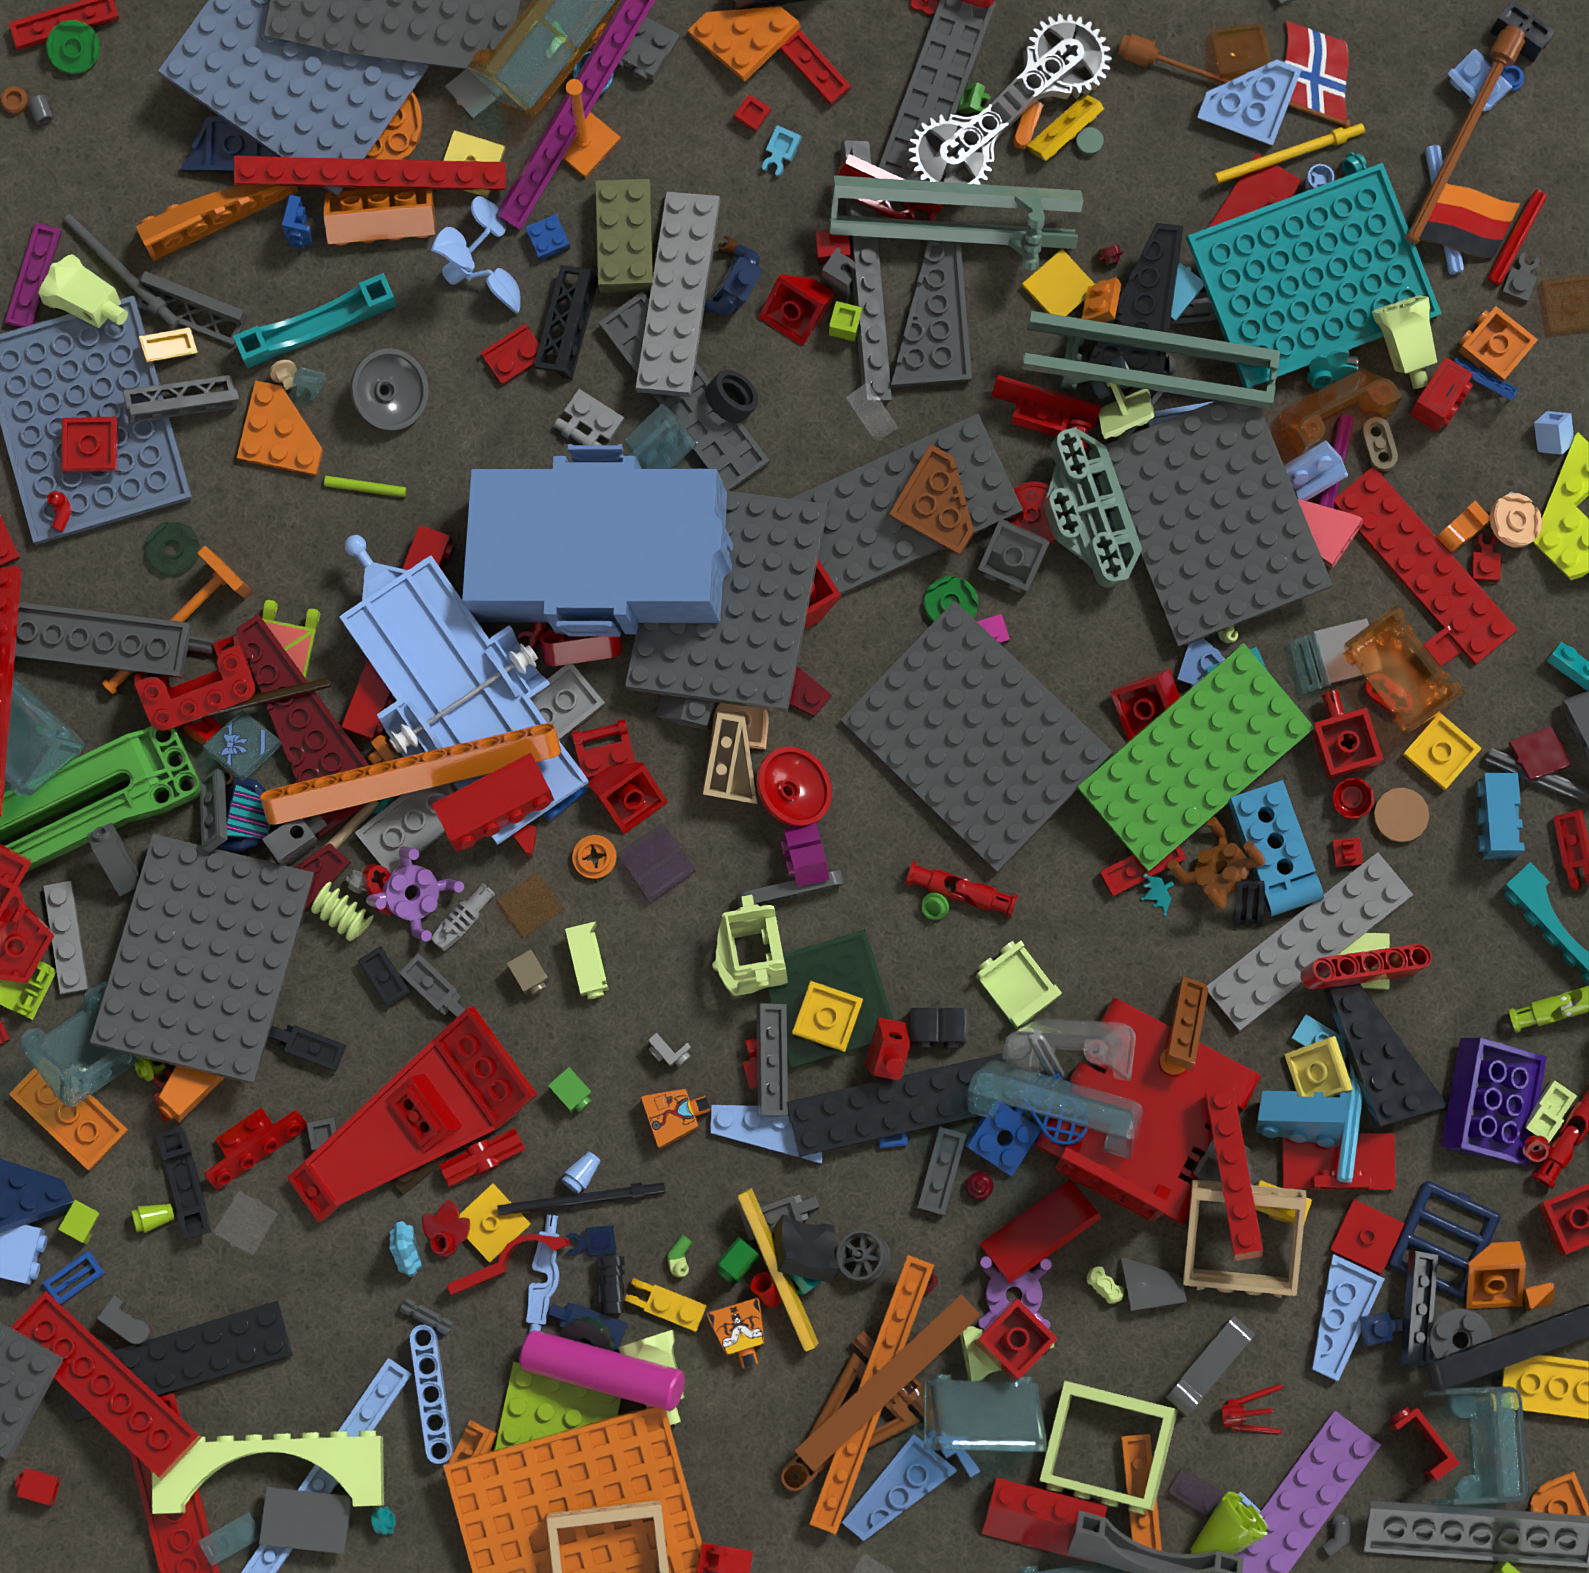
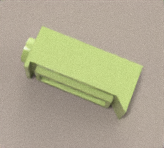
M596 921L565 929L581 996L587 995L588 999L604 996L603 991L609 990L607 984H605L607 981L595 932L593 933L597 926Z

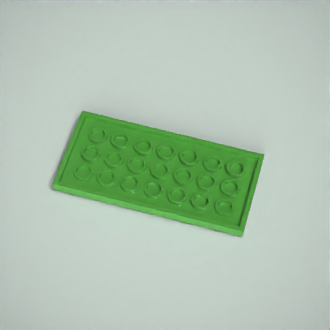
M1243 643L1107 759L1089 777L1081 782L1077 788L1145 870L1150 871L1230 802L1231 797L1238 795L1312 731L1314 726Z

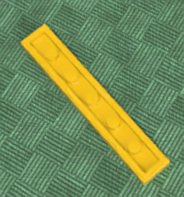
M752 1188L738 1195L739 1202L804 1351H809L815 1348L819 1342L790 1275L778 1272L775 1240Z

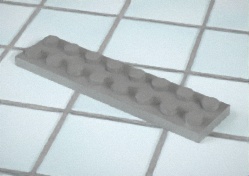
M666 192L653 274V285L651 287L636 382V391L638 393L691 397L721 202L720 196Z
M1377 852L1324 894V899L1313 902L1207 985L1208 994L1234 1027L1241 1032L1302 984L1300 974L1304 967L1318 958L1340 954L1412 898L1413 894Z

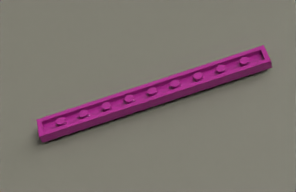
M622 0L576 77L583 86L581 97L585 119L655 0ZM568 93L496 213V216L516 229L521 230L577 135L571 98Z

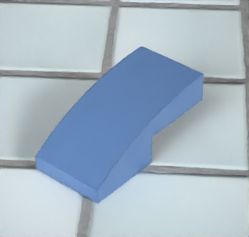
M939 1431L932 1433L945 1458L956 1453L969 1477L980 1472L971 1457L954 1440Z

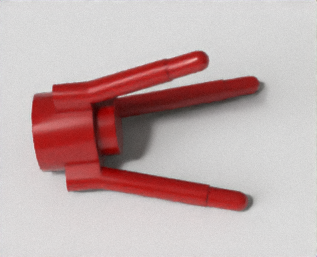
M1282 1384L1238 1399L1227 1400L1228 1405H1221L1224 1428L1231 1427V1431L1281 1434V1429L1241 1424L1246 1423V1417L1272 1414V1408L1245 1411L1244 1405H1239L1281 1390L1283 1388Z

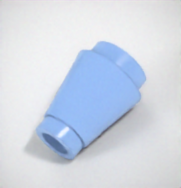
M588 1151L563 1173L562 1183L576 1194H579L581 1190H586L601 1162L600 1159Z

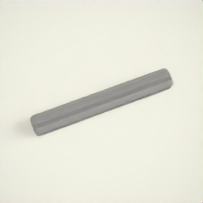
M1034 1030L1033 1034H1028L1027 1039L1047 1075L1051 1077L1059 1073L1061 1078H1063L1064 1071L1040 1030Z

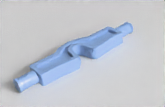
M546 1215L545 1231L539 1234L559 1237L556 1234L558 1216L553 1215L552 1218V1215ZM538 1241L532 1269L540 1273H546L548 1280L546 1283H531L529 1285L526 1321L531 1323L529 1333L533 1330L541 1332V1326L546 1325L550 1298L556 1292L560 1279L559 1268L556 1263L557 1251H553L547 1244Z

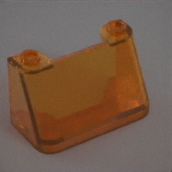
M1359 370L1283 409L1278 417V426L1297 458L1309 451L1310 445L1322 439L1325 433L1323 420L1356 403L1363 415L1372 412L1385 419L1394 414L1402 396L1391 380L1367 370Z
M1397 604L1344 644L1345 652L1342 654L1351 666L1356 665L1396 716L1393 720L1402 732L1407 730L1409 733H1412L1460 700L1466 691L1458 681H1448L1450 678L1449 673H1445L1413 633V627L1410 624L1405 627L1407 623L1403 617L1406 614Z

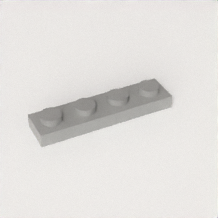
M71 881L45 885L43 887L50 929L54 932L52 945L60 994L65 995L89 990L73 884Z

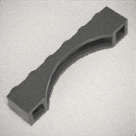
M1080 1510L1070 1531L1067 1554L1131 1573H1243L1244 1558L1218 1550L1196 1554H1179L1155 1550L1126 1537L1107 1518Z

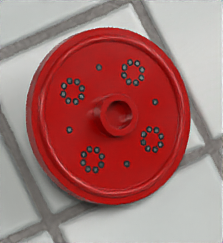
M1026 482L1018 485L1013 490L1023 509V513L1006 521L1051 540V544L1055 539L1043 508L1049 485L1042 482ZM1056 499L1054 500V503L1060 504L1061 507L1064 504L1062 501L1057 502Z

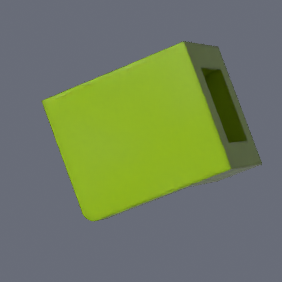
M836 301L829 326V335L855 342L862 307Z
M74 1200L58 1230L82 1243L88 1244L92 1237L90 1231L99 1217V1212Z

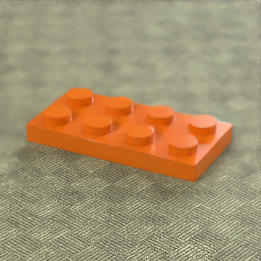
M47 1054L9 1093L15 1101L89 1171L129 1131L50 1054Z

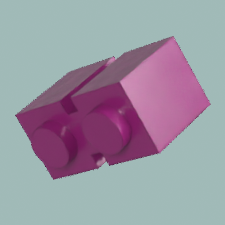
M815 822L804 827L784 829L786 840L781 841L784 857H790V860L786 861L789 877H795L797 887L830 880L817 823Z

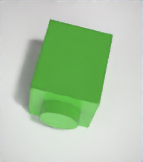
M570 1067L548 1085L571 1113L576 1109L578 1112H581L591 1103L589 1097L593 1095L592 1092Z

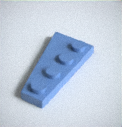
M913 1434L842 1523L864 1541L958 1470Z

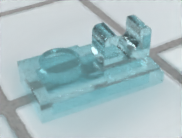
M248 1512L202 1538L198 1543L210 1565L213 1566L260 1539V1531Z

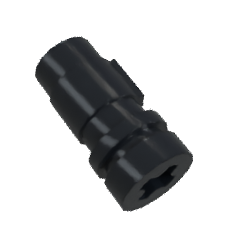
M625 1256L597 1257V1267H600V1271H597V1276H600L601 1285H597L598 1302H601L602 1314L624 1313L623 1275H625V1270H622V1266H625Z

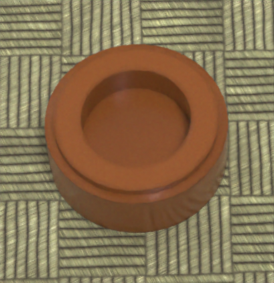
M9 87L1 95V104L10 114H20L28 107V96L20 87Z

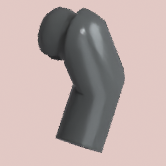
M1337 1514L1333 1517L1334 1537L1322 1545V1548L1329 1557L1333 1556L1350 1541L1352 1524L1350 1519L1346 1518L1343 1514Z

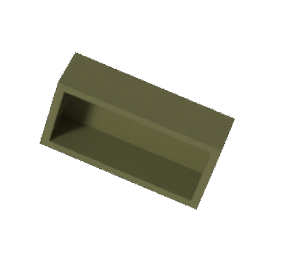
M650 179L596 180L600 293L651 292L653 285Z

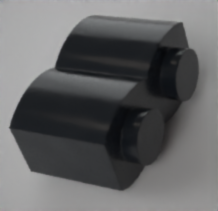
M911 1008L910 1043H916V1048L920 1049L933 1048V1043L944 1044L945 1049H960L961 1044H966V1008Z

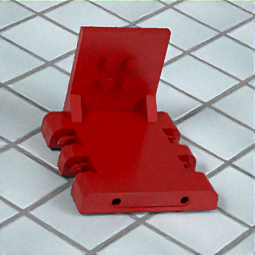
M1112 998L1094 1033L1118 1045V1049L1097 1039L1094 1045L1099 1050L1113 1056L1110 1064L1094 1055H1089L1086 1060L1105 1071V1073L1103 1074L1079 1062L1068 1083L1093 1095L1090 1098L1071 1088L1070 1090L1077 1101L1087 1105L1084 1113L1088 1120V1126L1084 1138L1075 1145L1059 1146L1052 1143L1042 1131L1034 1147L1058 1159L1054 1168L1058 1173L1153 1223L1162 1215L1184 1226L1190 1213L1192 1185L1178 1178L1180 1174L1191 1181L1199 1180L1194 1176V1171L1186 1169L1184 1165L1187 1159L1198 1164L1202 1157L1192 1152V1149L1204 1155L1213 1139L1212 1132L1204 1128L1205 1125L1210 1127L1205 1089L1233 1085L1237 1108L1243 1112L1261 1076L1200 1042L1196 1062L1191 1071L1185 1069L1177 1075L1166 1073L1160 1065V1056L1168 1047L1171 1027L1121 1000ZM1065 1108L1064 1112L1074 1118L1075 1110ZM1079 1112L1077 1120L1084 1121L1082 1115ZM1049 1117L1046 1126L1057 1128L1059 1119ZM1062 1120L1060 1129L1070 1131L1072 1122ZM1075 1124L1074 1132L1082 1134L1085 1125ZM1047 1130V1132L1054 1138L1055 1132ZM1059 1133L1057 1140L1067 1142L1069 1135ZM1072 1136V1140H1075V1139L1078 1138V1137Z

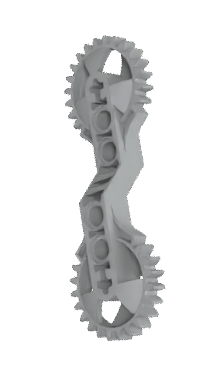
M1058 14L1055 21L1050 16L1045 23L1041 21L1037 28L1033 29L1026 42L1027 48L1024 51L1023 73L991 105L978 115L972 117L950 114L947 121H945L942 115L939 116L937 121L931 117L927 124L922 122L918 130L914 131L911 136L912 139L907 144V147L910 149L906 153V157L911 158L907 163V167L915 168L911 173V177L919 176V181L940 182L942 175H945L943 182L984 185L992 171L990 167L994 163L993 148L995 140L1005 133L1030 106L1044 97L1068 99L1071 92L1075 98H1078L1081 92L1087 96L1091 89L1095 91L1106 78L1105 75L1110 70L1108 64L1111 61V57L1107 56L1110 47L1102 46L1106 41V37L1098 38L1097 35L1100 29L1090 30L1092 22L1083 25L1082 17H1079L1075 22L1071 14L1067 16L1066 20H1063L1061 14ZM1049 31L1062 40L1053 49L1044 37V34ZM1074 31L1077 32L1075 39H1073ZM1080 61H1082L1092 76L1088 81L1083 80L1074 72ZM1046 68L1050 69L1054 74L1049 73ZM1027 83L1032 84L1035 89L1029 87ZM983 125H987L991 130L985 129ZM929 133L935 134L944 142L937 153L925 137ZM964 140L970 141L972 145H968ZM963 166L967 167L974 178L969 183L956 174Z

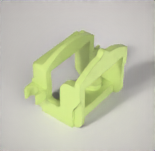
M752 895L741 897L743 907L735 911L723 913L718 931L716 960L712 964L713 969L719 973L725 987L734 996L754 993L763 988L788 983L775 908L772 905H754ZM762 933L764 945L769 944L771 953H766L767 961L739 966L734 938Z

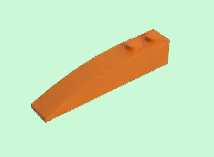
M236 186L204 195L181 205H171L165 209L164 213L156 217L149 216L143 219L140 225L136 226V229L154 262L297 193L298 189L297 186Z

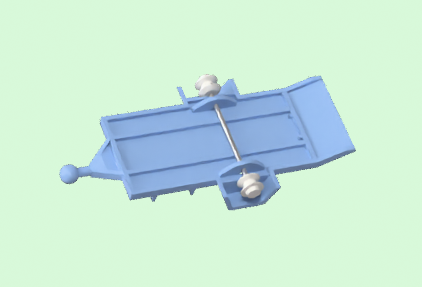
M352 535L346 539L344 544L345 551L350 556L357 557L365 569L362 602L339 616V618L376 670L382 682L396 699L395 703L378 713L377 716L390 737V743L398 753L400 752L403 757L547 723L530 697L550 685V683L536 669L534 661L538 657L529 645L524 647L518 643L510 625L489 639L431 555L411 569L404 570L373 562L365 551L366 542L363 537ZM560 741L561 753L558 756L536 762L553 795L554 801L550 802L549 806L541 811L535 810L527 814L522 821L516 824L510 823L501 828L497 834L491 836L497 845L589 783ZM488 774L453 783L460 790Z

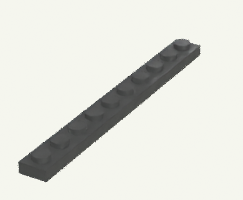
M844 140L841 143L842 162L850 154L871 164L869 141ZM845 198L847 216L876 218L874 210ZM849 235L850 259L856 264V269L851 268L854 306L862 307V314L857 329L863 403H889L892 400L878 237Z

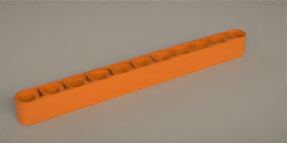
M545 723L273 788L263 792L260 795V800L267 823L272 825L281 824L489 774L529 753H532L536 762L551 759L561 753V748L554 724Z

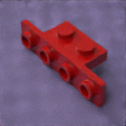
M999 375L996 377L992 397L1017 404L1011 424L1055 437L1061 431L1066 430L1069 420L1072 419L1086 421L1092 424V427H1095L1101 409L1100 405Z
M260 1107L216 1138L226 1158L204 1173L205 1177L216 1190H219L247 1169L252 1168L260 1160L275 1152L283 1144L298 1136L307 1129V1122L298 1110H294L273 1124L264 1109Z

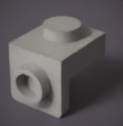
M657 1033L648 1040L651 1045L648 1049L658 1062L664 1059L670 1068L675 1064L678 1067L682 1066L691 1057L689 1052L692 1048L688 1043L674 1053Z

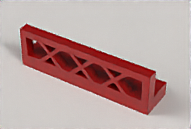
M850 154L843 160L837 176L846 175L850 177L905 180ZM850 199L892 219L916 220L913 212L922 210L930 214L928 221H935L937 214L944 206V204L902 202L905 211L898 213L892 210L889 201Z

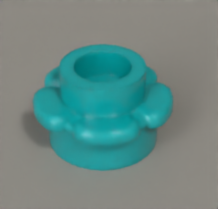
M1349 152L1346 155L1347 158L1342 161V168L1347 175L1362 171L1367 166L1365 158L1361 154L1355 155L1353 152Z

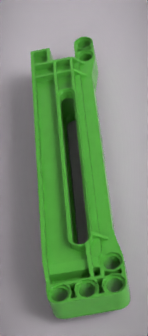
M150 726L144 730L117 738L5 792L2 817H0V843L130 781L128 787L6 845L5 847L32 861L27 870L28 872L88 843L87 834L100 826H105L112 822L115 829H118L130 822L166 813L197 798L202 791V783L177 731L174 728L168 729L167 731H171V738L163 743L158 740L160 733L163 731ZM182 755L183 762L179 766H170V760L173 756ZM187 779H193L195 781L193 789L183 791L181 788L183 782ZM162 791H168L170 794L168 801L157 803L158 794Z

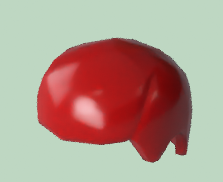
M1349 777L1338 782L1332 792V804L1335 810L1344 818L1359 819L1367 815L1373 807V790L1364 780L1358 777Z

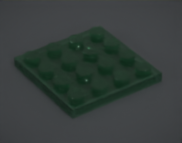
M865 929L783 954L788 983L767 988L772 1004H786L787 1055L791 1068L844 1053L792 1034L810 981L863 999L845 1052L871 1044L878 1017L894 1020ZM889 1034L890 1037H895L894 1034Z

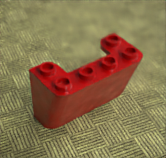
M238 634L213 642L218 656L217 664L219 669L172 687L166 676H160L161 680L156 677L145 679L147 674L135 673V687L149 722L154 728L162 731L244 702L252 697L255 691L254 680ZM230 643L234 644V646L229 647V648H226L225 650H223V647H224L226 644H230Z

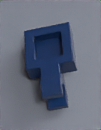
M1389 1312L1359 1317L1363 1345L1392 1341V1332L1403 1331L1404 1318L1390 1319Z

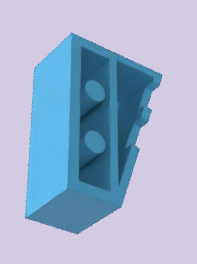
M1484 773L1481 781L1476 783V795L1481 797V808L1477 809V824H1482V835H1478L1477 840L1478 852H1483V859H1517L1525 851L1524 843L1519 841V829H1522L1523 825L1522 819H1519V806L1521 802L1518 773Z
M1262 1091L1255 1133H1261L1269 1138L1277 1136L1289 1138L1291 1141L1298 1143L1307 1141L1317 1143L1322 1147H1339L1345 1124L1349 1093H1340L1339 1098L1324 1097L1323 1092H1314V1097H1300L1297 1091Z

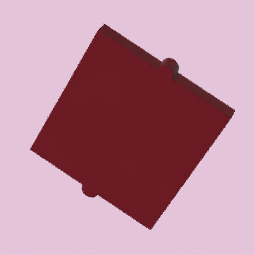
M1552 727L1511 740L1508 743L1517 758V765L1522 767L1529 782L1572 766L1564 750V744L1560 743Z

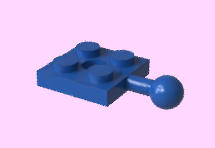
M1036 1079L1028 1080L1022 1088V1092L1029 1089L1030 1092L1027 1095L1034 1097L1041 1090L1039 1098L1043 1097L1045 1090L1041 1089V1086H1039L1041 1082ZM994 1098L964 1146L1003 1172L1013 1176L1042 1129L1023 1117L1028 1108L1022 1099L1015 1110H1012ZM1026 1099L1030 1105L1034 1102L1033 1100ZM1002 1130H1007L1010 1134V1139L1005 1145H999L997 1142V1135Z

